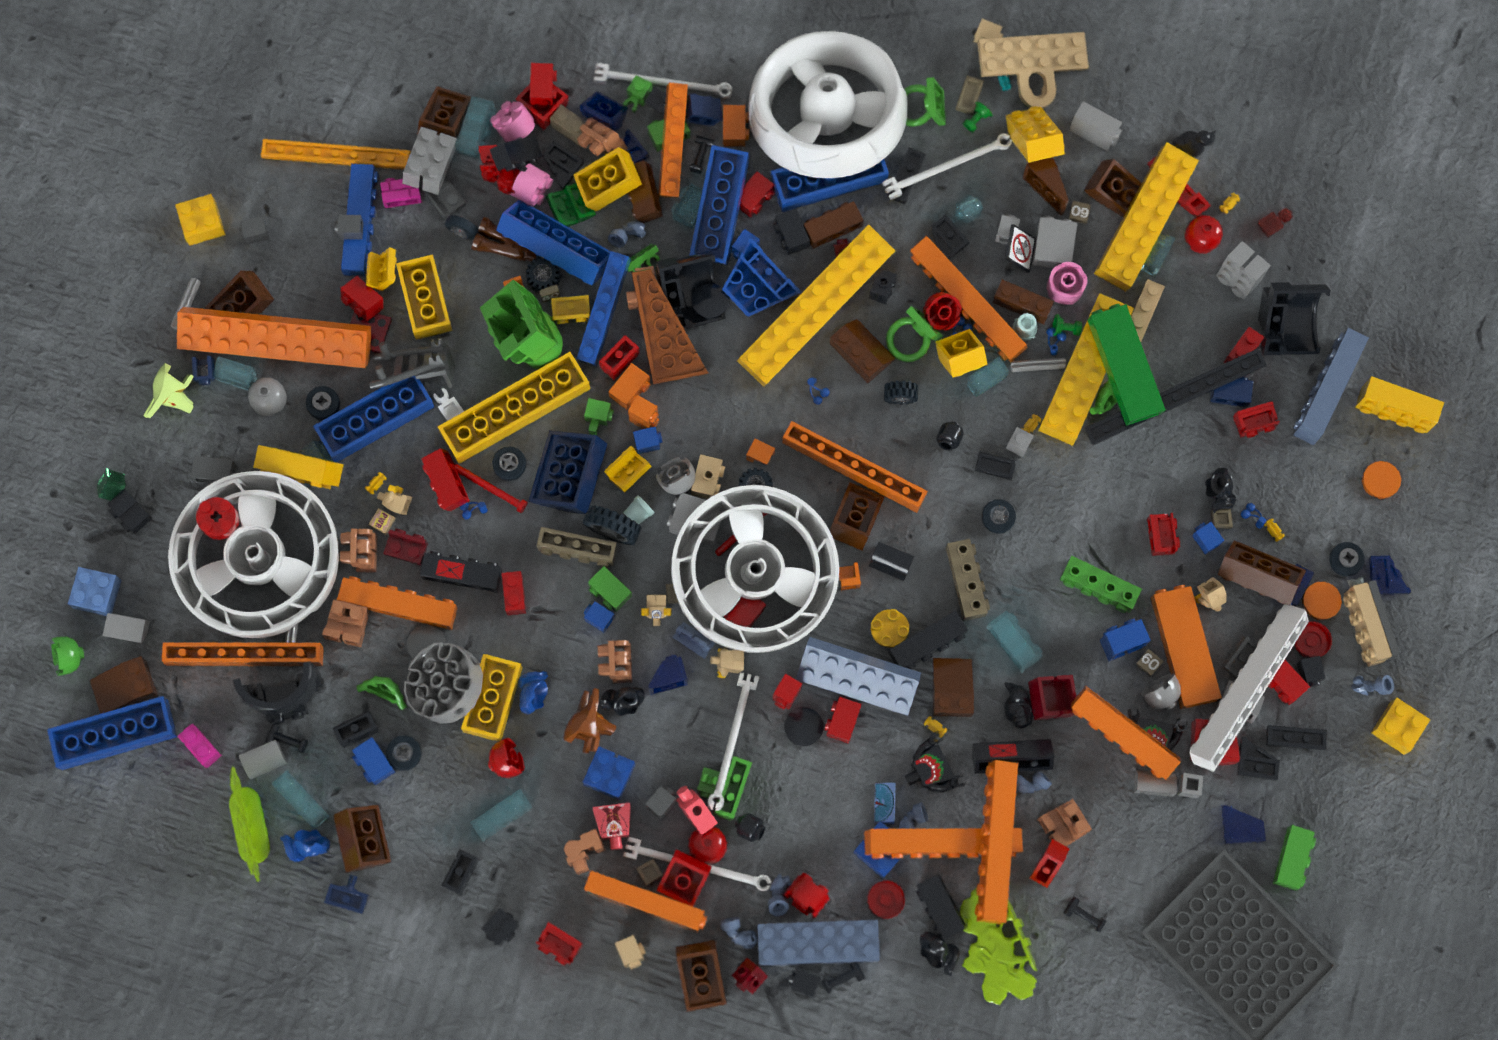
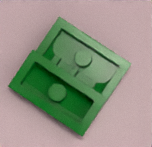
M577 183L565 186L564 190L549 193L546 196L555 220L567 227L596 216L594 210L586 207Z

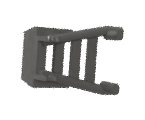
M438 338V343L431 339L430 347L393 351L388 350L385 342L379 343L378 346L381 353L374 354L375 361L396 358L394 375L386 377L383 367L381 365L376 366L375 371L379 380L370 382V388L384 387L413 376L416 379H425L440 375L444 376L449 388L453 387L455 364L449 346L444 343L442 338ZM419 355H424L423 365L417 367ZM410 356L409 368L403 372L404 358Z

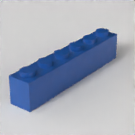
M351 164L346 215H361L363 219V239H344L341 270L345 276L366 277L368 253L372 252L370 235L374 233V225L371 224L372 218H375V206H373V201L377 199L375 183H378L379 172L375 170L374 165Z
M613 251L610 252L576 358L581 363L594 367L598 365L631 262L629 256Z

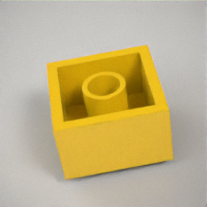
M212 194L175 204L184 237L189 246L226 235L216 201Z
M971 329L935 341L939 361L952 378L962 376L964 373L978 370L988 365L984 346Z
M1395 698L1389 703L1371 733L1405 755L1411 752L1431 719L1399 698Z

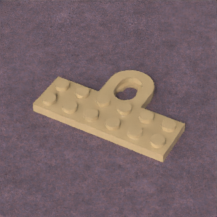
M1084 32L990 38L977 41L981 77L1017 75L1020 99L1029 108L1037 106L1043 109L1054 100L1056 95L1054 72L1087 70L1089 68ZM1031 74H1039L1044 80L1040 96L1033 95L1032 89L1029 87V76Z

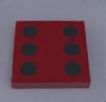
M354 312L350 324L371 326L370 351L381 353L378 345L381 342H385L392 318L376 314L366 321L362 317H358Z

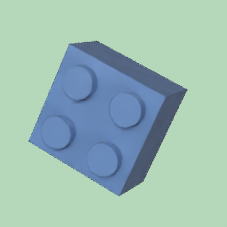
M78 567L68 605L73 609L107 616V613L112 614L122 580L113 574Z

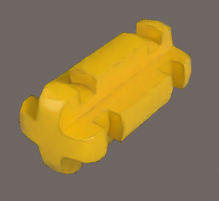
M1231 193V196H1228L1222 203L1223 205L1219 206L1220 211L1228 214V210L1230 211L1240 201L1239 195Z
M1033 414L1031 416L1032 419L1029 418L1023 426L1024 429H1021L1028 433L1033 432L1039 425L1038 422H1041V418L1038 415Z
M381 472L377 473L378 476L373 477L368 483L369 486H365V489L372 495L375 490L377 491L381 487L383 481L387 480L386 476Z
M1271 518L1266 521L1264 526L1268 527V532L1272 537H1275L1277 542L1283 539L1285 535L1281 533L1282 530L1277 523L1273 522L1274 519Z
M929 716L924 721V726H929L928 729L933 733L939 731L938 737H943L947 732V728L945 727L944 729L941 723L936 719L932 720V716Z

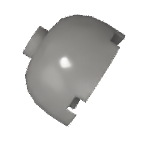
M264 377L256 380L251 385L248 391V400L250 406L257 414L273 416L284 409L287 403V393L279 381Z
M679 457L661 466L662 471L660 474L657 472L656 475L659 485L667 493L673 495L689 491L695 482L696 476L691 462L687 458L681 460Z
M1170 673L1153 681L1155 684L1151 686V689L1146 686L1141 692L1143 699L1149 706L1155 709L1166 708L1169 710L1177 705L1176 701L1181 694V685L1175 674L1171 675Z

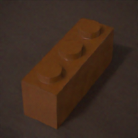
M645 160L635 163L634 166L642 185L628 192V197L633 204L632 214L634 218L642 223H646L663 217L652 165Z
M854 201L851 203L845 202L838 209L833 211L827 210L816 219L815 217L808 219L804 224V228L812 249H815L863 227L864 219Z
M1002 279L992 303L1020 315L1031 314L1036 318V322L1044 325L1054 301Z

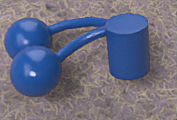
M960 316L961 318L959 322L954 326L952 335L957 334L955 333V328L957 325H964L963 331L967 329H971L972 331L973 327L969 323L965 324V319L962 316Z
M1050 327L1046 330L1048 345L1050 347V354L1055 356L1058 354V346L1056 344L1059 341H1064L1067 336L1064 332L1057 334L1058 340L1055 344L1050 345V337H1053V331L1055 332V329Z
M815 377L807 380L808 385H810L809 391L813 397V402L817 405L821 404L822 397H828L830 390L828 388H816L814 386L817 383ZM811 387L820 391V395L822 397H814L811 391Z
M470 502L460 506V509L463 511L462 517L466 520L471 518V512L476 507L479 508L482 514L486 513L488 509L484 502ZM470 504H478L470 511L468 510Z
M1248 503L1246 509L1241 512V517L1244 519L1250 516L1259 518L1255 524L1259 529L1266 523V519L1255 509L1253 503ZM1255 510L1260 514V517L1250 512Z

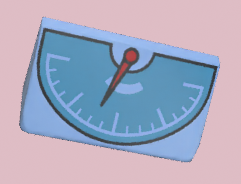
M875 783L874 823L881 821L882 823L894 824L896 783Z

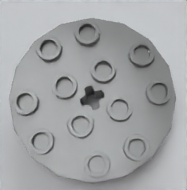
M440 642L431 644L417 654L409 665L407 681L404 682L407 704L416 714L439 724L453 723L466 716L475 707L482 691L483 673L479 661L472 653L457 645Z

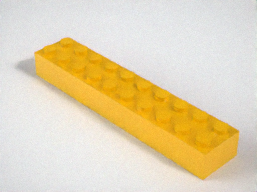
M868 224L744 352L737 362L763 387L767 385L896 250Z

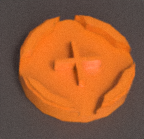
M1378 461L1365 469L1362 476V484L1365 491L1372 497L1386 499L1393 496L1400 488L1401 476L1394 465L1389 462Z
M1316 582L1305 590L1302 604L1309 616L1317 620H1325L1334 617L1338 613L1342 600L1338 589L1332 584Z

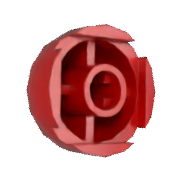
M1209 215L1195 217L1186 227L1184 232L1185 241L1191 246L1190 248L1193 251L1209 253L1217 248L1222 240V226L1219 221Z
M938 292L926 300L923 307V315L934 329L945 331L953 328L959 322L962 306L960 301L953 295Z
M507 737L494 744L489 752L488 767L502 778L518 776L525 770L521 752L516 753L514 747L517 745L514 741Z
M715 826L703 835L696 829L689 838L688 849L691 857L712 865L718 863L724 857L727 851V840L725 834Z

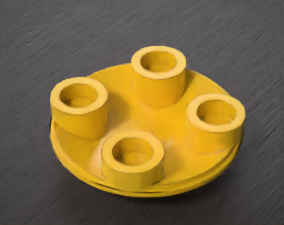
M896 609L883 610L873 618L871 634L879 645L893 648L907 639L909 623L906 617Z

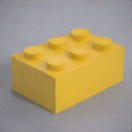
M620 147L573 175L586 207L596 212L642 185L630 154Z

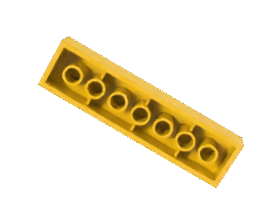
M1166 142L1157 154L1093 274L1125 292L1132 287L1199 160Z
M1099 293L1091 313L1102 309V311L1109 310V307L1115 304H1120V306L1125 304ZM1127 305L1128 310H1129L1130 315H1131L1132 312H1133V310H1134V308L1131 307V306H1129V305ZM1088 321L1084 326L1038 430L1072 446L1080 433L1106 373Z
M568 352L437 427L456 461L460 464L590 390V384L571 352Z

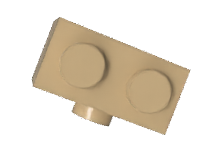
M700 454L695 473V482L691 488V495L709 499L719 493L721 484H718L719 477L723 478L725 466H722V459Z
M634 935L615 943L625 968L629 967L632 970L642 965L641 961L644 960L642 955L646 953L642 943L637 944Z

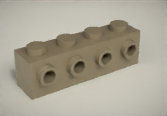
M541 527L537 548L544 555L551 556L553 553L560 555L559 557L570 560L572 557L577 558L582 563L589 564L591 561L596 562L598 566L608 567L609 565H614L617 543Z
M970 539L947 543V556L963 621L986 617L990 606L988 599H984L983 595L985 585L983 580L980 581L979 578L981 569L979 562H975V545L971 544Z

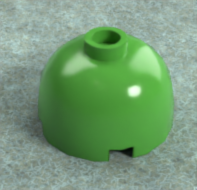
M67 636L52 638L51 640L55 643L51 644L54 666L58 664L59 670L56 671L57 676L73 673L80 666V660L84 658L83 647H79L73 638Z

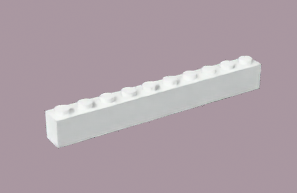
M1284 604L1277 611L1276 618L1267 627L1264 637L1258 641L1257 648L1249 655L1244 668L1240 669L1237 679L1230 685L1225 698L1221 699L1216 712L1210 716L1207 726L1201 730L1197 742L1191 746L1189 754L1193 764L1213 772L1215 771L1308 624L1309 620L1306 610Z

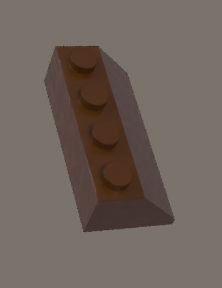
M1234 540L1224 556L1218 575L1227 581L1240 584L1243 588L1257 591L1262 596L1276 599L1279 603L1291 605L1306 570Z

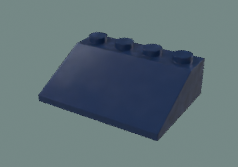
M549 430L528 501L570 513L585 515L591 503L608 443L597 435Z

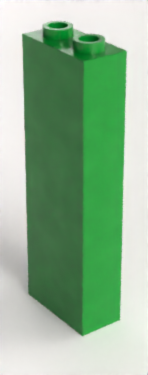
M1115 304L1110 306L1109 310L1102 311V309L1092 312L1087 321L1126 426L1161 415L1166 409L1127 304L1122 306Z

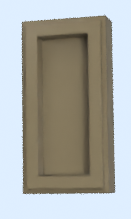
M966 76L955 110L973 115L976 106L975 102L978 101L984 80Z

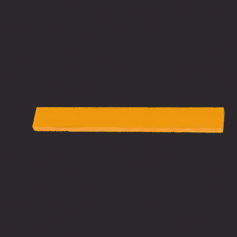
M263 139L261 158L338 165L368 164L374 165L376 168L404 170L411 152L410 150Z

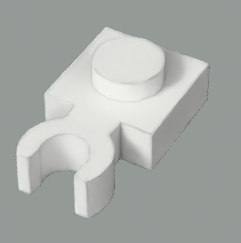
M445 388L442 389L444 393L442 398L433 394L435 401L442 404L438 406V409L447 421L464 412L454 397L448 399L449 395Z

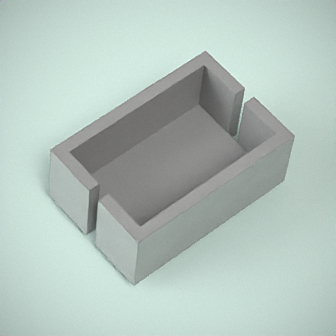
M421 127L403 171V184L419 189L420 176H422V190L438 195L455 153L457 138L442 133L438 136L436 131Z
M1241 241L1227 256L1216 276L1222 284L1230 285L1237 297L1245 299L1259 285L1271 265L1257 255L1246 268H1243L1244 263L1255 251Z

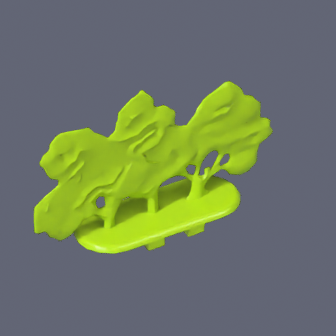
M232 766L230 771L232 794L229 799V809L238 851L241 858L247 862L251 875L253 876L254 872L256 880L260 883L258 863L263 862L270 852L264 812L258 793L252 788L241 787L240 778L235 767Z
M976 887L975 890L971 891V897L963 900L960 914L968 927L963 931L974 934L978 938L976 943L970 945L969 957L964 960L962 966L973 974L981 972L985 974L981 987L984 998L989 1003L993 1002L1000 1005L1007 997V992H1010L1020 1000L1033 996L1032 990L1037 980L1033 975L1027 973L1023 967L1028 960L1034 971H1037V967L1029 949V946L1032 945L1030 938H1025L1021 929L1024 926L1022 919H1017L1008 899L1007 921H1013L1018 935L1011 938L1005 937L1002 932L1003 923L996 927L994 923L977 921L975 907L978 904L979 896L977 895ZM1021 941L1026 953L1024 957L1014 955V942ZM1019 963L1020 967L1018 969H1014V965Z

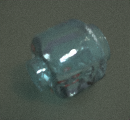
M969 195L956 203L954 213L959 221L963 220L965 223H970L981 216L983 206L978 197Z

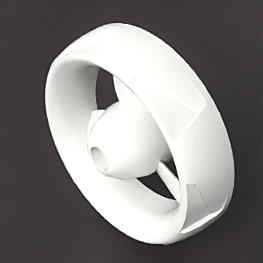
M816 31L788 40L777 48L758 69L750 90L748 104L749 123L760 148L780 166L809 177L839 178L865 171L889 155L903 135L907 121L908 102L906 91L902 86L899 74L892 60L879 46L863 37L844 32ZM822 65H836L855 70L872 81L879 92L871 91L855 95L848 82L842 76L835 73H825ZM795 74L806 86L800 97L802 122L787 133L774 119L771 106L777 90L788 78ZM852 122L873 128L867 134L848 143L839 145L813 144L818 134L832 136L842 133Z
M248 471L229 475L213 482L196 494L177 519L172 531L168 552L171 579L177 594L185 606L208 626L242 638L276 636L293 628L312 612L317 611L327 599L338 571L339 552L336 528L323 503L313 492L296 480L281 474L265 471ZM213 497L224 498L232 505L238 503L242 527L235 530L227 539L224 547V560L212 562L197 569V549L204 533L196 521V513L200 503ZM276 501L293 508L307 522L314 543L312 566L302 560L286 557L285 547L281 539L270 529L276 513ZM234 578H237L248 585H263L273 580L291 598L268 610L242 612L227 608L213 600L210 596L220 592Z
M748 485L722 491L707 499L693 511L682 526L676 539L671 559V576L674 591L683 613L700 633L724 647L747 653H764L776 651L798 642L808 635L825 617L837 591L839 559L835 542L827 525L806 502L778 488ZM762 512L783 519L798 531L809 548L813 561V572L802 568L785 567L780 551L773 544L762 540L764 531ZM729 517L732 531L739 544L731 551L725 564L726 578L712 582L700 590L695 572L696 555L699 545L714 525ZM750 568H754L757 574L751 572ZM774 591L787 602L797 607H802L788 620L765 628L743 627L722 618L732 610L741 597L758 600L771 595Z

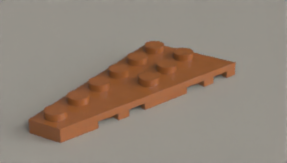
M651 269L631 272L652 383L658 384L708 374L707 369Z

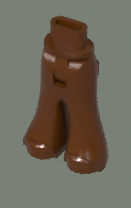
M483 217L478 233L473 240L471 250L495 253L514 260H523V262L526 260L532 262V260L536 259L537 255L534 252L520 246L512 239L504 237L496 231L498 226L489 218Z

